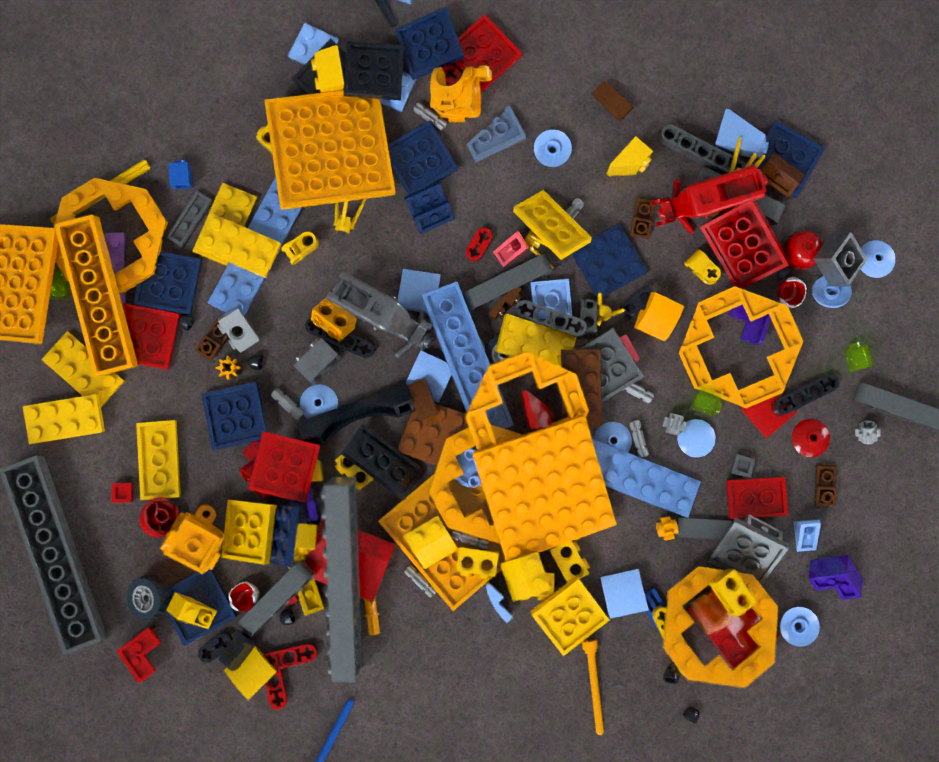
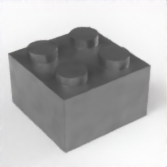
M832 232L813 258L829 286L849 287L867 261L866 256L851 232Z
M322 338L319 341L317 339L313 341L309 346L310 350L306 354H300L295 359L296 363L293 365L313 385L321 380L342 359Z

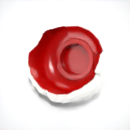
M790 277L782 282L778 287L777 293L780 303L787 305L789 308L801 305L806 295L807 288L805 283L797 277Z
M247 581L235 585V588H232L229 593L230 605L237 611H249L259 599L258 588Z

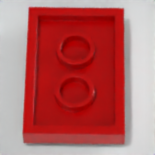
M785 477L726 480L729 519H735V517L738 519L746 518L748 514L756 518L788 516Z

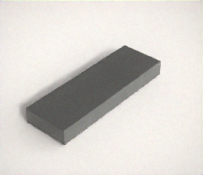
M196 190L166 238L183 248L213 200Z
M677 518V537L721 539L733 521Z

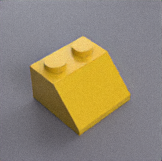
M338 45L315 52L314 59H311L313 71L316 70L318 77L314 78L316 90L320 89V93L343 90L344 80Z
M635 136L610 164L606 174L608 176L636 175L639 171L642 173L649 166L652 160L650 156L653 151Z
M439 515L404 535L424 569L458 549Z
M537 551L508 562L500 563L512 601L532 597L551 590Z

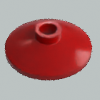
M806 419L795 426L792 433V443L800 454L806 457H817L827 450L830 444V433L822 422L815 419ZM811 434L815 435V441L810 440Z

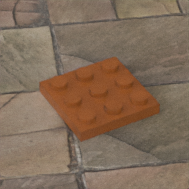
M435 404L439 414L420 421L416 411L411 413L397 450L405 455L437 466L445 439L467 428L468 424L465 419L466 414Z

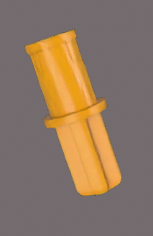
M364 599L366 612L364 617L367 619L368 634L378 635L380 634L378 615L380 614L377 613L376 599H374V602Z

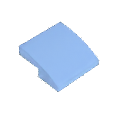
M403 269L398 302L405 310L427 313L421 295L439 288L441 274Z
M420 351L406 384L409 385L426 378L434 402L439 403L452 374L447 362Z
M639 569L600 577L610 619L648 611Z
M488 581L486 588L489 598L499 615L508 623L512 618V614L500 603L503 595Z

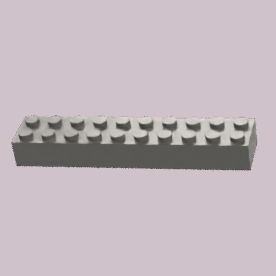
M33 456L0 469L63 655L107 639L104 625L45 457Z
M332 477L322 487L321 491L322 500H325L322 518L326 520V527L323 528V539H326L324 559H327L324 576L328 578L325 597L329 600V605L326 606V617H329L327 636L330 637L327 654L331 656L328 674L331 675L332 682H356L362 669L356 477Z

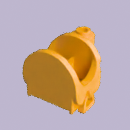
M473 66L466 67L462 77L456 84L446 86L443 69L441 67L434 68L430 82V107L435 109L440 118H448L449 122H465V118L478 117L481 113L479 82L492 80V71L488 66H478V68Z
M203 504L197 508L194 514L180 513L160 546L163 554L201 574L207 572L208 569L212 570L221 555L218 552L225 536L220 529L212 524L216 518L215 509L211 505ZM209 511L210 513L208 516H204L203 512Z

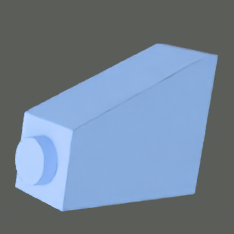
M726 109L715 143L716 147L724 152L734 154L737 140L741 137L738 155L752 157L756 153V158L760 159L763 153L766 154L769 142L766 141V135L730 109Z

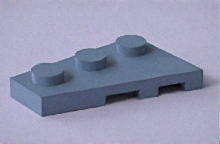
M510 105L505 108V111L499 117L494 118L486 129L481 130L467 143V148L475 163L526 139V135Z

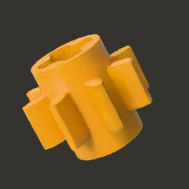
M227 356L224 361L219 359L221 364L216 369L221 371L219 374L221 378L225 375L227 380H231L232 375L238 377L236 372L241 367L236 366L237 359L231 361L230 356ZM227 364H228V365H231L230 368H231L232 370H231L230 372H229V371H226V367H225V366H226Z
M670 516L661 517L660 522L656 523L658 537H663L665 541L675 539L674 534H678L676 520H671Z

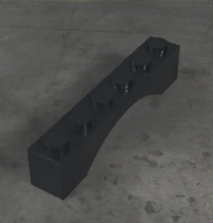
M404 383L297 422L302 441L322 446L340 429L359 419L372 416L399 418L415 412L416 409L407 384Z

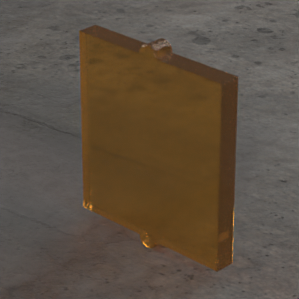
M715 592L707 596L702 595L700 599L690 602L704 635L714 631L719 632L721 628L732 624Z

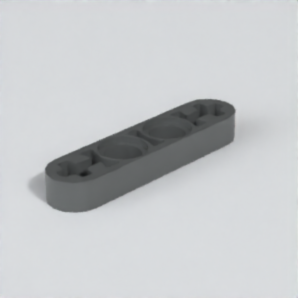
M526 300L518 302L515 308L516 313L521 318L577 337L585 335L588 329L585 321L580 318ZM527 304V308L534 311L533 318H531L532 314L529 312L522 314L520 307H524ZM541 310H545L548 314L547 318L543 321L537 318V314ZM559 316H563L566 320L565 325L562 327H558L555 324V320ZM570 319H572L571 323L574 325L581 323V326L584 328L583 331L579 330L576 333V329L569 326Z

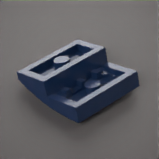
M439 182L404 197L420 234L455 219Z

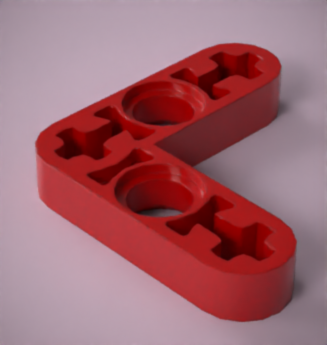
M308 643L268 652L264 655L266 659H268V656H271V659H275L272 666L275 669L277 668L278 672L274 675L280 679V683L277 686L271 685L269 680L265 683L269 704L273 709H282L288 701L282 668L313 661L318 654L315 645ZM306 647L314 651L311 654V658L303 655L300 657L302 660L298 661L299 654L296 649H300L299 653L305 652ZM286 652L294 653L295 659L293 662L285 660L284 655ZM281 687L282 691H278L279 698H283V701L278 705L277 702H273L276 698V693H271V690H277Z

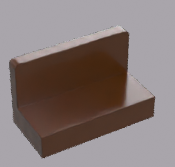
M773 153L761 169V173L766 175L768 183L787 197L792 194L804 177L803 173L775 153Z

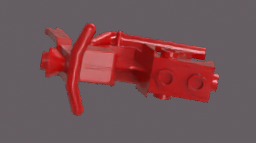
M755 164L701 182L696 180L695 184L689 185L681 193V182L679 179H675L673 181L671 200L667 197L649 203L650 206L657 204L661 206L657 209L660 219L664 218L665 220L657 222V227L675 222L677 217L686 231L691 234L695 229L686 217L699 218L705 216V218H708L709 214L765 197L764 192H767L765 186L768 185L766 175L762 174Z

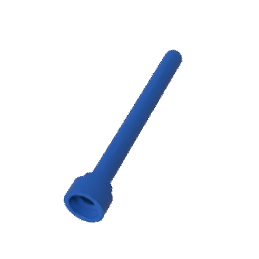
M353 699L346 701L315 762H324L354 704Z

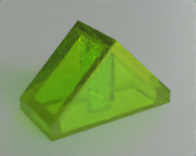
M54 270L50 299L67 301L70 282L66 280L61 270Z

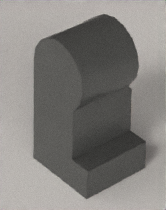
M581 299L579 318L584 320L588 327L586 334L583 336H595L597 333V300ZM579 323L578 331H583L584 328Z

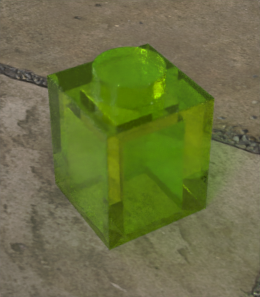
M860 342L849 344V348L844 350L849 372L873 367L867 344L861 345Z
M698 390L690 409L713 417L715 414H719L721 410V398Z

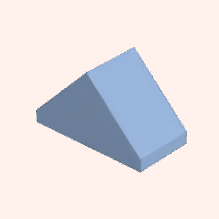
M820 520L794 521L797 552L816 550L821 525Z

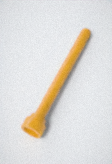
M592 639L590 642L584 640L582 641V648L588 657L596 733L602 735L604 728L595 658L598 642L597 639Z

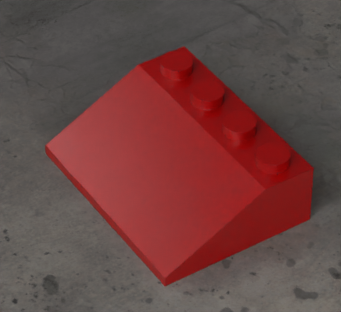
M756 200L725 209L700 226L712 250L735 287L743 289L789 265L787 254Z
M321 518L316 530L315 549L308 552L305 562L316 573L313 579L328 585V578L324 576L327 559H324L326 539H323V528L326 527V520ZM357 530L360 598L374 602L395 549V544Z
M712 588L686 607L687 611L732 669L759 648L747 632L748 629L760 620V617L752 607L739 617L730 616ZM740 595L737 598V602L739 605L742 602V598ZM776 631V639H777L780 635H779L778 632Z

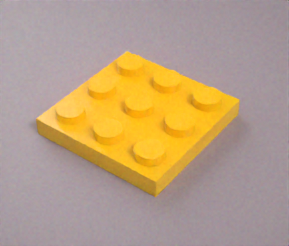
M228 500L221 558L270 565L276 505Z
M577 576L530 611V614L563 656L609 621L606 614Z

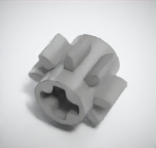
M670 413L669 418H664L662 427H666V433L679 436L680 431L685 432L687 422H683V416Z
M863 421L859 423V428H855V436L863 444H873L877 442V437H880L881 429L877 428V424L873 421Z

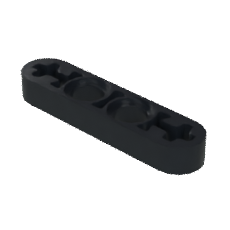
M311 318L306 321L305 329L311 335L322 338L324 341L361 358L367 359L373 356L374 346L369 341L349 333L346 337H352L354 344L351 347H345L343 344L344 339L341 342L335 338L328 339L325 330H323L321 336L319 335L321 333L320 330L314 329L311 331L309 326L310 323H313ZM359 340L361 341L359 345L363 347L369 345V349L371 350V352L363 355V351L361 349L357 348V351L353 350L357 346V341Z
M828 374L775 400L772 404V410L777 416H784L835 391L839 387V379L834 374ZM832 380V385L823 388V384ZM811 386L817 388V396H813L810 393ZM795 394H799L802 397L801 404H797L794 401ZM789 402V406L781 410L778 406Z

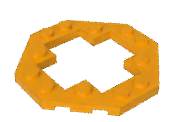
M93 178L61 198L55 224L76 219L75 214L106 196L115 211L132 202L149 231L133 241L142 257L114 274L119 294H123L155 274V265L160 254L162 238L168 222L147 189ZM58 242L55 262L57 263L66 280L69 282L60 244Z
M734 286L698 303L679 355L695 389L748 408L783 393L803 344V339L787 305ZM743 304L750 321H754L767 314L770 315L785 349L767 357L774 372L773 376L738 390L731 373L712 380L697 345L715 338L708 324V319Z
M526 351L488 365L465 415L477 451L497 444L485 410L503 404L497 384L530 371L533 372L539 389L557 382L569 417L551 423V425L580 415L587 416L589 410L577 375Z
M490 424L497 444L522 436V434ZM467 427L445 439L428 492L446 527L500 544L494 523L489 524L483 510L480 508L464 517L447 485L449 481L464 474L455 456L475 446L470 429Z
M697 567L667 591L668 601L665 613L663 648L687 680L745 688L775 663L778 606L754 575L740 573L743 578L742 582L754 593L753 598L757 602L752 608L760 617V620L748 629L747 632L759 648L733 670L730 669L720 655H717L704 666L680 636L684 630L694 623L682 606L725 570ZM727 579L726 586L727 588H729L731 582L729 579Z

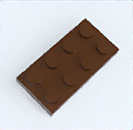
M561 349V368L577 375L589 410L586 416L588 427H601L600 349ZM562 399V419L569 416Z

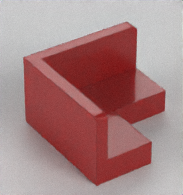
M154 625L148 627L116 651L138 683L145 681L157 671L146 656L148 652L161 643L153 631L156 629Z

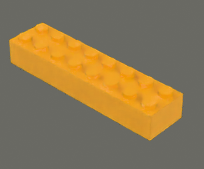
M89 215L54 224L94 377L138 367L100 218L95 215Z

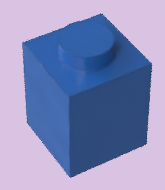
M175 160L174 163H168L170 186L174 190L193 188L191 165L185 160Z

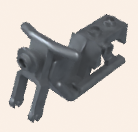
M345 271L340 273V282L334 286L333 293L329 291L326 299L349 311L350 314L361 319L364 323L372 324L374 330L379 328L407 341V343L394 352L396 358L401 357L413 347H420L421 350L431 347L434 340L432 338L433 335L432 333H425L432 327L430 323L425 321L427 313L419 312L418 322L410 318L408 312L395 300L394 296L386 295Z

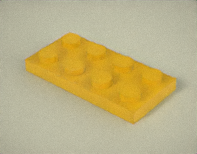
M222 183L197 242L211 213L246 227L258 197ZM195 246L192 252L225 266L229 264V262L196 249Z
M544 190L513 208V212L561 260L591 242L592 237Z
M211 213L195 248L267 278L282 244Z
M505 314L495 351L508 356L526 351L561 367V349H574L577 336Z
M69 331L41 359L82 396L99 394L101 407L125 382L117 373L94 377L87 347Z
M99 394L23 406L29 444L105 432Z
M177 421L136 423L140 500H151L158 497H181Z

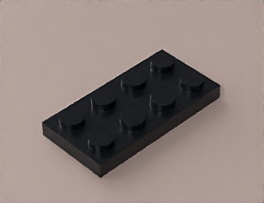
M364 424L359 427L341 453V455L402 500L407 498L424 471L423 468Z

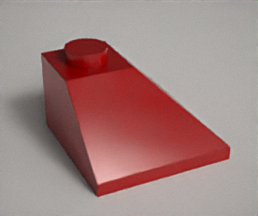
M522 391L521 397L529 432L551 426V423L555 422L553 411H549L548 406L528 391Z

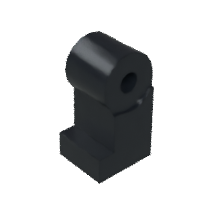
M648 285L620 306V309H625L623 313L628 320L638 314L640 310L646 308L650 293L653 292Z
M236 629L231 635L233 637L232 641L219 657V661L230 671L237 670L257 644L248 635Z

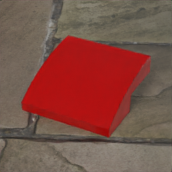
M782 394L748 408H741L765 438H768L797 413L794 410L784 416H777L773 412L772 404L775 400L783 397ZM786 402L778 407L781 410L789 406L790 404L789 402Z

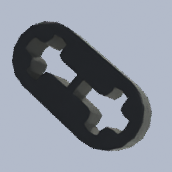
M228 633L217 635L199 649V659L204 663L215 660L227 649L225 645L219 648L216 646L221 642L220 637L228 639L226 642L228 646L232 641V636ZM214 648L215 651L210 654L211 659L203 656L205 654L204 649L208 651Z

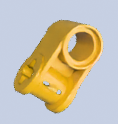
M304 232L294 240L283 245L281 250L291 260L290 264L295 265L318 247L319 241L313 233ZM307 238H313V243L310 246H305Z
M699 249L684 262L686 267L689 266L693 270V274L697 275L708 285L716 283L720 278L721 271L719 267ZM714 272L713 277L709 278L707 276L709 273Z

